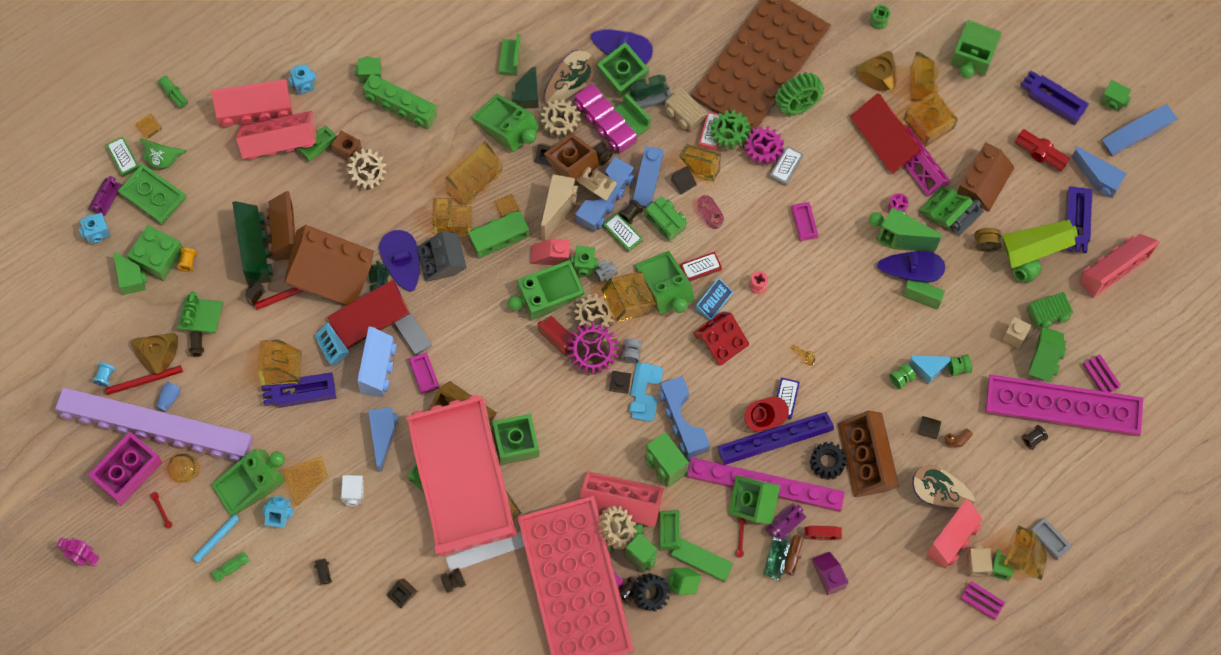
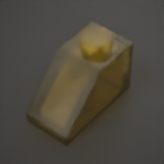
M686 144L679 155L695 177L713 182L720 172V153Z

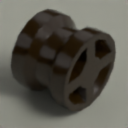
M604 142L598 143L593 148L596 150L600 166L608 162L613 156V152L606 148Z

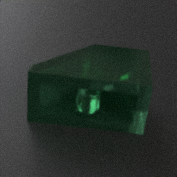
M536 67L530 68L515 84V91L512 92V102L524 109L539 108Z

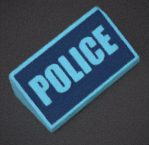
M718 278L698 302L696 311L708 320H711L730 298L733 291Z

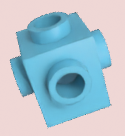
M308 64L297 65L290 69L291 77H288L291 88L295 87L297 95L315 90L313 81H316L314 71L309 70Z
M102 212L96 215H88L80 220L82 226L79 228L80 234L83 239H87L89 244L99 243L111 236Z
M271 496L268 504L265 503L263 508L265 525L285 528L288 519H291L293 514V507H290V499L281 496Z

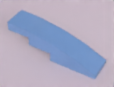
M1167 104L1104 138L1103 142L1112 156L1125 148H1130L1141 140L1150 138L1177 121L1178 118Z

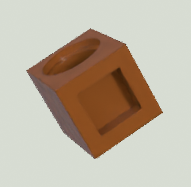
M342 130L331 145L333 153L346 160L349 157H353L352 153L356 151L359 153V150L362 149L359 139ZM352 146L350 149H345L344 147Z

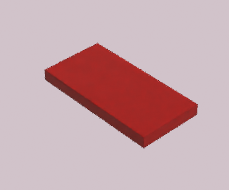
M880 93L874 95L850 116L891 174L897 172L922 151Z
M391 280L327 318L333 330L346 348L349 349L366 339L368 327H374L381 331L406 317L410 312L396 282Z

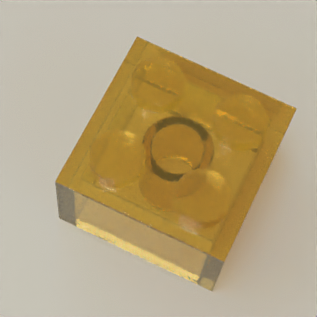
M935 91L906 109L903 120L926 147L953 130L958 118Z
M642 271L612 277L601 288L616 322L646 316L657 305Z

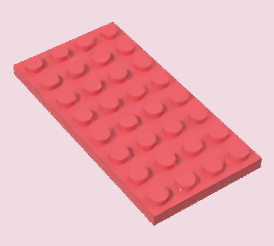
M595 496L518 517L551 655H625L635 652L607 541L602 540L604 535L599 533L601 526L597 524L601 520Z

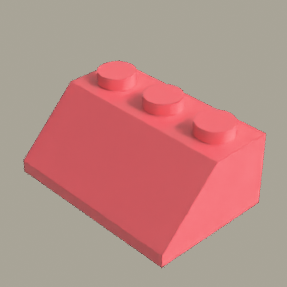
M968 499L964 501L926 554L945 569L949 564L954 565L959 558L957 555L960 549L964 551L971 542L968 540L971 534L976 535L982 527L979 524L982 517Z

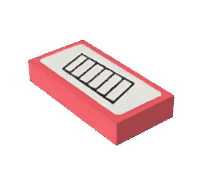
M708 112L699 147L716 151L718 142L714 143L713 137H711L710 125L714 124L713 118L719 119V114Z

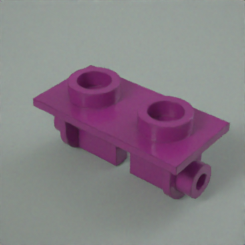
M113 176L105 177L88 210L98 214L102 212L103 216H106L122 184L116 182Z
M792 503L765 530L780 543L806 518L802 513L803 508Z

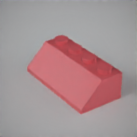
M286 79L211 90L219 127H230L233 124L240 123L249 124L254 121H265L293 115Z
M313 110L240 126L236 139L242 159L248 158L252 160L258 158L259 155L266 154L271 156L278 151L284 150L289 152L297 147L308 148L313 146L317 139Z
M1141 233L1136 237L1132 235L1125 240L1122 247L1116 246L1112 249L1108 257L1102 256L1098 259L1094 267L1088 266L1084 269L1079 282L1094 298L1149 259L1160 242Z
M587 471L580 499L595 496L600 515L603 514V510L614 505L615 507L621 506L622 511L627 509V515L633 516L632 522L640 523L643 526L655 527L664 488Z

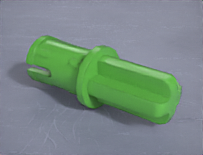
M163 76L158 80V84L167 93V97L171 98L178 107L184 108L188 104L187 99L179 91V87L175 86L168 76Z

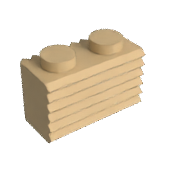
M682 88L665 101L666 113L670 117L676 118L680 127L687 129L689 132L694 130L707 117V111Z

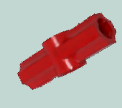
M1025 129L1019 133L1014 142L1030 152L1034 160L1040 163L1046 162L1060 172L1064 170L1071 159L1054 148V144L1046 138L1040 139Z

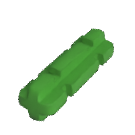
M241 552L237 555L238 558L231 559L222 565L220 570L216 569L213 571L212 576L214 579L220 582L224 579L225 575L229 576L241 568V564L243 566L247 564L250 560L246 553Z

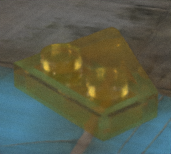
M322 456L284 469L296 506L328 476Z

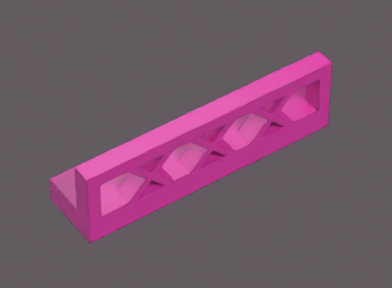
M903 125L922 150L904 166L927 196H931L938 188L947 186L951 181L908 125ZM916 163L922 164L923 174H917L915 171ZM927 177H931L936 183L931 189L926 185Z

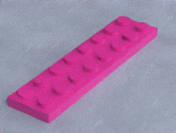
M989 375L985 413L1140 436L1143 397Z

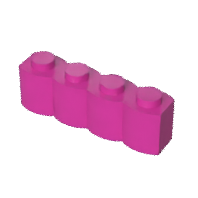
M592 83L574 95V106L576 105L577 110L585 114V119L590 125L593 124L597 128L598 135L609 141L608 145L612 151L621 154L637 142L638 136L634 130L614 110L608 100L602 96Z

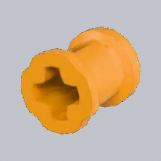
M181 248L180 263L177 264V269L184 272H193L194 257L197 256V251L191 248Z

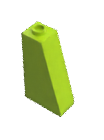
M1070 220L1006 233L1002 234L1011 268H1015L1076 245L1075 237H1078L1076 226H1072Z

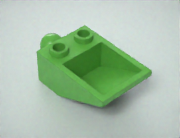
M970 20L967 21L951 61L952 65L960 67V75L963 78L969 79L974 73L986 75L1002 32Z
M499 94L492 97L471 117L498 143L512 152H515L524 142L527 144L533 143L536 140L535 132L539 129L531 112Z
M892 208L885 220L879 212H873L868 219L871 226H881L877 241L891 249L935 253L942 238V234L907 216L905 212L899 209Z
M669 251L635 264L642 283L660 315L670 310L682 313L687 309L688 303L695 301L692 284Z
M568 260L517 279L516 288L520 297H510L508 307L512 311H518L524 304L532 321L554 312L581 297L585 292L571 261ZM535 299H539L540 302L535 303Z
M253 449L211 484L231 517L268 496L285 482L277 467L284 464L285 457L279 451H275L269 456L266 450Z

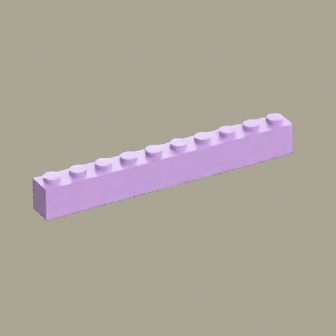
M64 387L55 408L60 417L65 420L73 418L85 425L93 423L105 430L113 428L121 434L131 432L141 439L148 437L161 444L168 442L177 448L183 449L188 447L197 453H203L204 451L217 458L222 456L228 457L233 462H239L250 452L254 441L252 435Z

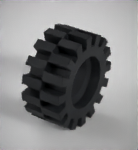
M824 442L823 445L820 443L817 448L815 447L811 455V469L815 471L814 474L816 476L819 474L821 479L823 477H826V480H829L831 477L835 479L837 475H841L845 468L847 456L844 454V449L839 448L840 445H833L834 442H830V444ZM825 454H830L835 458L836 464L833 467H825L821 463V457Z
M652 573L642 574V577H638L637 580L639 582L633 583L636 586L635 589H631V592L635 593L631 595L632 599H635L633 602L638 607L648 611L661 610V605L666 606L667 602H665V599H670L667 593H671V590L667 588L669 583L666 582V579ZM650 585H654L656 587L655 596L648 600L646 598V590Z

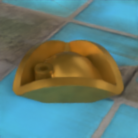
M886 51L856 66L857 75L868 86L878 90H891L895 87L896 69L893 52Z
M176 333L139 337L134 338L131 344L140 362L150 372L157 374L166 370L172 363L178 347V336Z

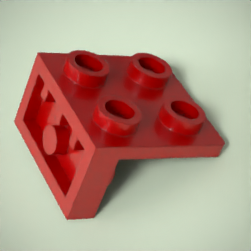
M720 312L693 332L696 339L705 342L720 366L749 346L747 338L732 313Z

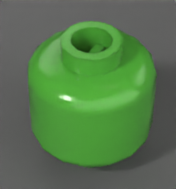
M1038 259L1013 268L1015 278L1023 283H1030L1042 271Z

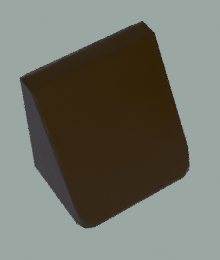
M540 143L534 162L551 166L544 153L554 146Z
M687 166L672 174L671 181L680 194L697 186Z
M922 416L918 435L937 439L941 421Z
M403 578L395 583L387 596L398 607L403 608L417 593V590Z

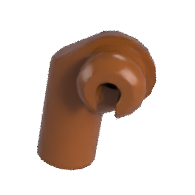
M965 429L959 436L948 433L944 438L945 444L949 447H962L972 437L973 433L969 429Z

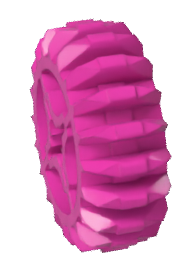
M591 322V328H588L587 323H584L585 330L582 331L578 326L577 330L580 333L578 335L575 332L571 333L572 336L576 337L575 340L568 339V342L573 343V346L567 347V350H573V353L568 354V357L575 356L571 363L579 362L578 370L585 366L584 373H587L588 368H591V374H595V368H598L599 373H602L601 366L604 365L605 369L608 370L609 366L606 363L608 361L611 364L615 363L610 359L611 356L618 357V354L613 353V350H619L618 346H613V343H617L618 339L611 340L615 333L607 334L608 326L601 330L602 323L598 324V328H595V322ZM589 332L600 333L593 341H588L582 337ZM604 337L609 344L608 354H605L600 349V344ZM578 341L586 348L582 359H580L577 353ZM598 341L596 348L601 354L594 353L593 351V353L588 355L590 348L585 342L588 344L592 343L593 345V343ZM593 355H598L604 359L597 364L586 363Z

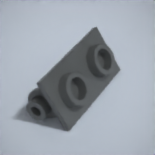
M972 200L973 204L949 227L958 236L984 212L980 208L981 202L979 200Z

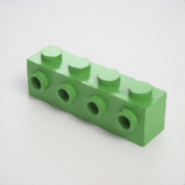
M374 74L370 75L362 88L364 98L427 130L437 117L435 104Z

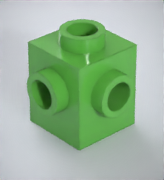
M576 245L575 256L571 255L570 261L578 276H592L593 269H597L598 258H594V247Z

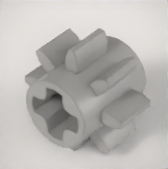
M606 260L597 263L598 269L594 270L599 282H606L607 285L614 282L616 279L615 275L618 272L613 262L607 263Z

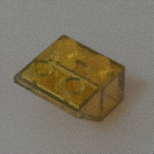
M1018 525L1009 542L1004 564L1008 565L1011 569L1019 570L1032 578L1041 580L1044 574L1047 554L1037 533Z

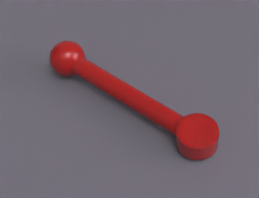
M153 492L151 498L156 502L165 521L164 526L169 529L172 527V522L168 520L162 508L159 494Z
M739 518V546L736 556L742 558L744 555L742 546L746 519Z

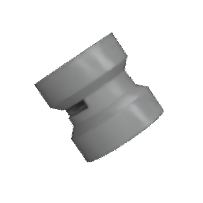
M624 339L622 346L624 351L621 353V360L626 363H638L640 361L639 350H641L642 342L636 339Z

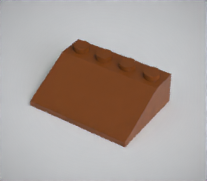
M304 225L296 230L284 283L347 306L358 300L371 268L374 250Z

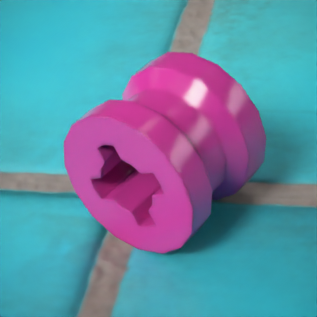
M901 193L894 194L888 205L889 212L892 208L906 212L909 203L907 196Z

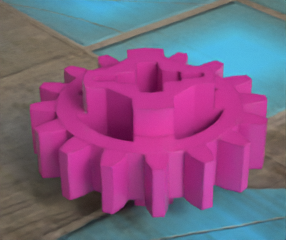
M759 126L758 131L753 128L752 134L747 136L748 141H744V151L747 152L746 157L752 156V162L757 160L759 165L765 162L767 166L769 161L775 163L776 158L780 159L781 153L784 150V140H780L781 134L776 135V129L770 131L769 126L766 127V130L762 126Z
M62 537L56 545L57 549L63 552L62 556L74 564L83 567L87 564L94 567L99 560V556L92 552L94 548L73 537L71 540Z

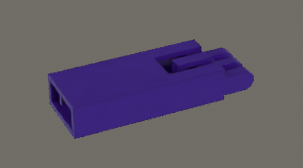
M1029 71L1028 76L1020 84L1021 88L1029 92L1028 97L1071 124L1076 125L1089 103L1044 75L1040 76L1033 71ZM1047 91L1051 92L1052 95L1050 96L1046 94Z
M1069 186L1066 196L1065 221L1070 220L1072 226L1083 227L1082 235H1079L1080 229H1077L1078 237H1075V252L1079 253L1080 246H1082V253H1087L1091 237L1093 189ZM1073 246L1068 247L1067 251L1072 252Z
M332 372L274 381V384L261 386L262 391H270L262 394L264 399H268L263 401L264 406L277 404L278 408L337 399ZM296 388V394H291L290 390L283 393L285 389Z

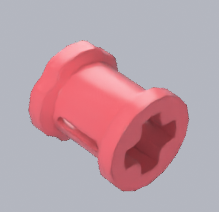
M756 271L752 274L750 281L752 292L760 294L765 291L768 283L766 273Z

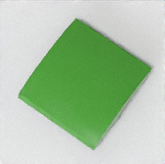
M942 186L918 211L926 218L940 225L950 227L973 204V201L970 197L958 195L953 188Z

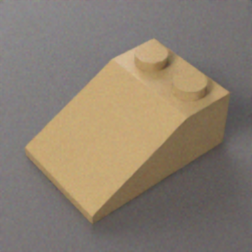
M552 175L541 223L542 241H545L568 215L572 204L576 205L578 186L575 185V178Z

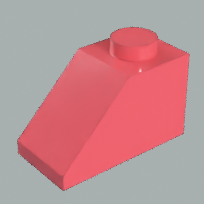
M549 239L532 245L531 264L557 265L568 261L570 240Z

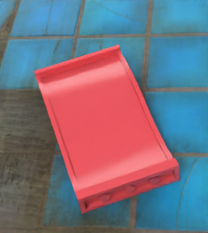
M479 395L470 396L465 401H452L444 407L440 405L434 406L426 412L416 411L411 414L412 416L406 417L431 518L435 552L440 557L517 536L486 409L487 403Z

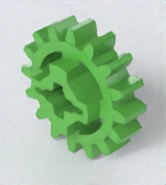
M725 110V115L719 113V119L713 118L714 124L710 125V133L714 143L718 142L719 147L725 145L726 149L729 146L736 149V144L743 146L742 141H748L747 136L751 134L750 122H748L747 117H743L742 112L737 115L735 110L731 114H729L728 110Z

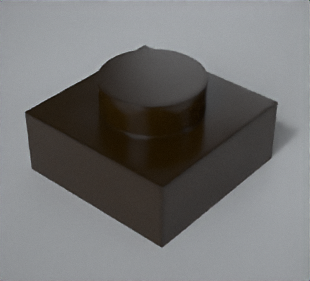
M256 281L254 285H250L247 288L245 297L252 306L265 293L263 285Z
M612 371L609 391L628 394L631 373Z

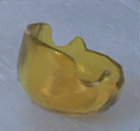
M177 454L170 459L167 471L170 478L175 482L188 483L199 475L200 465L198 460L190 454Z

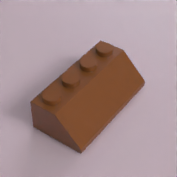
M868 410L838 423L844 452L847 456L846 461L854 496L861 497L879 494L899 487L883 414Z

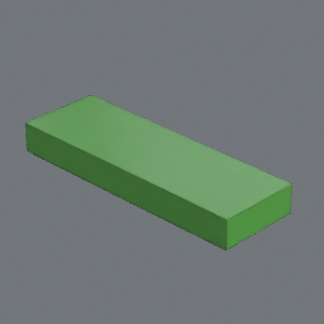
M680 538L681 549H674L671 557L723 582L726 581L733 566L732 562Z

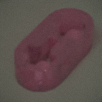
M701 196L697 201L699 213L710 228H720L724 221L722 212L710 196ZM702 202L709 203V210L706 206H702ZM712 215L715 219L719 218L717 223L716 221H712Z

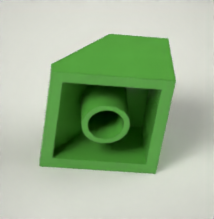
M736 475L728 514L754 522L772 524L780 485Z

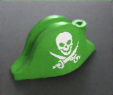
M140 138V142L145 149L143 159H147L148 163L155 168L165 169L171 167L176 159L187 151Z

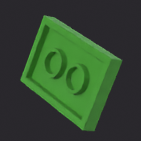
M144 164L118 190L121 196L161 225L166 222L187 198L186 194Z

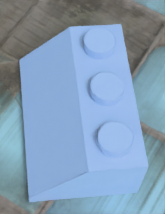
M368 327L358 376V385L361 394L384 397V392L389 389L390 380H387L388 373H392L393 362H391L392 355L396 354L397 344H394L392 336L374 327Z

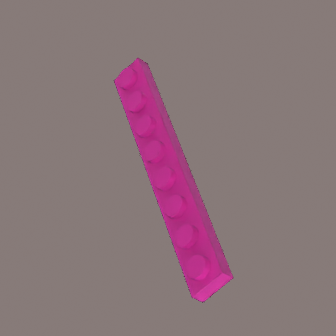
M691 457L687 478L734 488L736 475L780 485L778 494L780 499L841 512L845 491Z

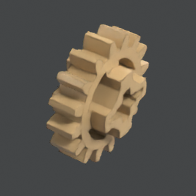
M555 99L554 104L548 102V108L543 107L541 126H544L545 132L550 131V136L556 134L558 139L560 135L566 138L567 133H573V129L578 130V124H580L581 120L579 118L580 111H577L576 105L571 106V101L566 104L564 99L560 103Z
M360 149L359 153L356 151L352 153L353 157L348 158V161L351 163L345 166L350 169V171L346 172V175H351L349 181H355V187L361 185V189H366V187L372 189L373 185L379 186V181L385 179L382 174L387 173L386 170H383L386 163H381L383 156L378 158L377 151L371 153V149H367L366 152L364 149ZM364 167L372 168L369 171L360 170Z
M595 293L594 298H591L590 294H588L587 300L581 298V304H576L577 310H574V316H577L575 323H579L581 329L584 328V323H587L588 328H591V322H595V328H598V324L602 323L601 330H603L606 326L609 327V325L614 324L613 319L616 316V313H614L615 306H610L611 300L605 301L604 295L598 298V294ZM582 314H584V317H587V322L583 319Z
M614 505L602 511L603 514L599 515L601 521L597 525L601 526L599 533L604 535L602 540L608 541L607 546L613 545V549L619 548L621 550L626 548L636 538L633 535L637 532L633 528L636 523L631 521L632 515H627V509L622 511L621 506L615 507Z

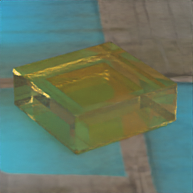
M152 114L135 123L146 139L162 130V127Z
M512 194L495 200L502 218L510 212L519 211Z

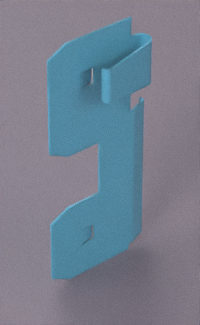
M636 363L630 396L636 397L635 402H631L629 413H632V418L648 422L654 420L658 399L654 396L646 395L645 392L647 382L652 384L661 383L663 369L660 366Z

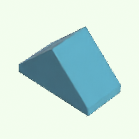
M911 356L909 366L923 380L930 384L947 368L950 357Z

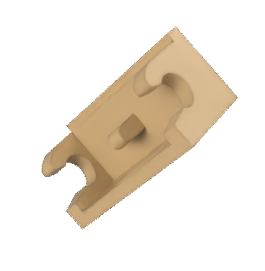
M587 167L576 181L607 201L617 182L597 169L591 177H588L591 168Z

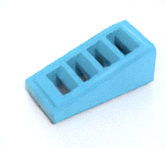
M326 323L314 335L330 365H338L350 353L329 323ZM327 331L328 334L323 338L322 335Z

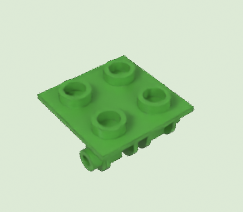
M190 292L187 298L185 297L177 329L216 333L223 301L199 299L196 292Z

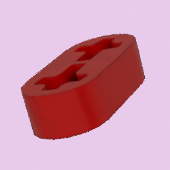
M806 526L804 528V537L809 540L842 539V528L838 526Z

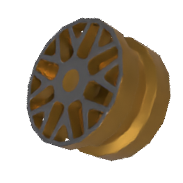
M982 228L975 231L974 236L977 240L975 248L978 251L992 252L1002 247V243L999 240L1001 238L1000 230L996 228Z

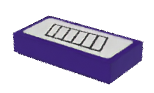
M781 377L777 397L782 398L789 407L787 419H791L800 382Z

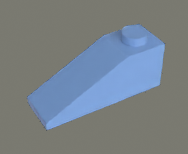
M646 146L633 197L635 201L645 208L652 204L664 150Z
M1077 146L1072 155L1073 160L1095 189L1104 196L1113 198L1127 173Z
M392 407L368 411L378 472L383 470L396 432L395 425L399 424L397 413H393Z

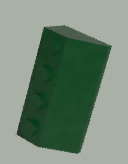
M237 201L232 202L242 268L247 284L250 286L254 285L256 281L261 284L271 282L270 275H273L271 263L268 264L267 258L270 257L269 247H265L264 243L265 240H268L266 229H262L261 225L265 223L263 212H259L256 205Z

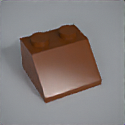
M573 133L544 153V156L557 175L575 178V184L577 183L576 179L580 178L587 167L591 168L589 173L599 167L596 150Z

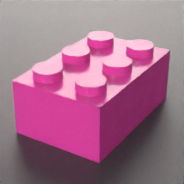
M129 432L88 476L93 483L122 506L162 464V461L154 451Z

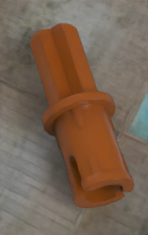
M793 536L789 552H786L787 557L782 572L785 574L795 575L798 560L801 559L799 554L804 540L802 536Z

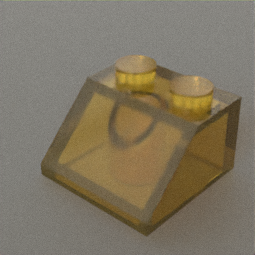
M915 52L910 67V101L932 102L934 96L938 94V85H935L938 69L935 68V61L921 52Z
M279 339L261 340L259 343L257 369L261 385L300 383L301 350Z

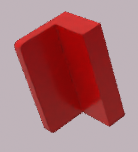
M552 316L544 323L542 321L538 322V332L564 356L571 351L567 350V347L573 346V343L568 342V339L575 340V337Z

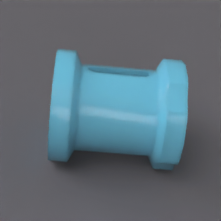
M99 362V369L96 376L92 378V382L102 387H108L111 373L115 371V367Z

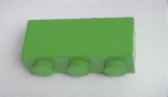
M517 211L510 212L499 220H491L483 227L473 228L468 233V236L479 259L530 237V229L521 212Z

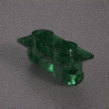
M658 74L649 77L648 85L645 79L633 82L629 86L630 95L636 101L644 100L654 94L660 95L664 91L670 90L665 84V75Z
M379 261L371 265L369 270L370 283L376 282L375 285L370 286V292L388 283V268Z
M775 537L772 538L763 575L780 581L781 576L784 575L783 569L788 550L791 547L789 539L783 538L780 540Z

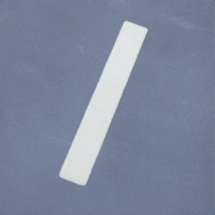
M518 532L515 537L475 547L446 557L449 570L452 572L455 568L459 567L461 569L525 547L522 533Z

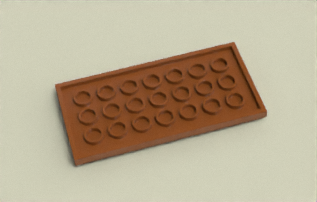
M761 0L691 94V97L717 114L725 115V110H728L729 114L735 110L737 115L742 112L743 117H747L748 122H750V133L752 134V129H758L776 104L775 95L778 93L777 90L782 88V84H785L787 80L797 75L828 32L831 24L791 0Z

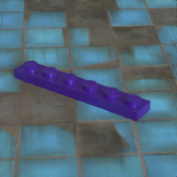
M827 412L717 446V451L723 464L727 465L834 431V425Z

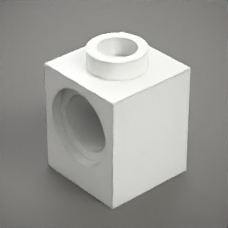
M343 475L341 493L343 504L350 507L363 504V476Z

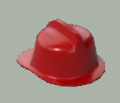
M776 396L757 400L751 403L745 411L746 425L756 432L777 427L787 420L789 407L782 398Z

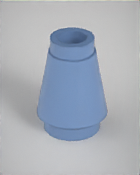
M167 381L162 386L156 407L166 412L180 395L179 391L181 388Z

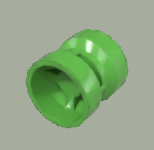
M884 5L874 7L870 18V24L873 28L880 30L887 26L890 17L888 7Z
M968 354L961 355L960 358L950 357L948 368L951 376L972 372V363Z
M904 363L899 367V370L891 372L889 378L893 385L900 390L906 386L907 382L915 380L916 374L907 363Z

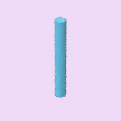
M233 515L192 559L199 563L240 519Z

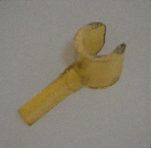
M795 345L791 347V349L804 356L803 362L810 366L814 364L815 354L812 351H803Z

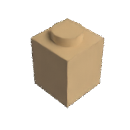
M1014 317L1002 341L1019 349L1031 325Z
M984 546L972 547L967 553L969 577L990 576L993 572L990 548H984Z

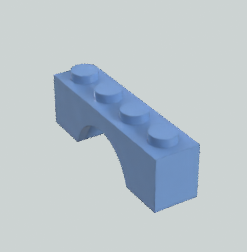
M614 157L605 170V175L617 182L607 201L603 198L595 201L585 200L575 214V222L595 233L597 228L600 229L603 226L607 213H612L615 208L614 203L617 199L620 200L623 197L627 184L631 185L635 178L634 167L617 157Z
M683 376L661 383L658 394L660 400L665 401L667 406L665 412L668 419L671 418L674 424L672 425L673 433L680 439L679 448L681 453H685L687 459L709 452L710 444L704 428L693 427L682 417L681 407L689 398V391Z

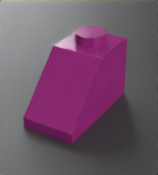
M831 552L811 559L827 596L847 587L849 582L845 573Z

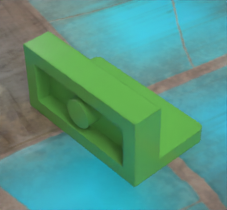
M517 34L516 40H502L499 75L517 76L521 34Z
M626 93L623 97V102L614 110L621 115L639 137L650 128L651 117Z
M908 280L902 296L938 310L945 290L924 282Z

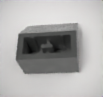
M441 231L417 247L424 279L427 282L455 276L467 268L459 234Z

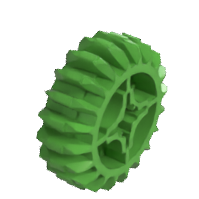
M812 72L799 73L798 76H793L792 79L782 84V88L777 90L778 93L775 95V101L780 111L787 116H795L797 113L800 115L804 111L807 112L814 104H817L818 100H821V96L824 94V87L816 74Z

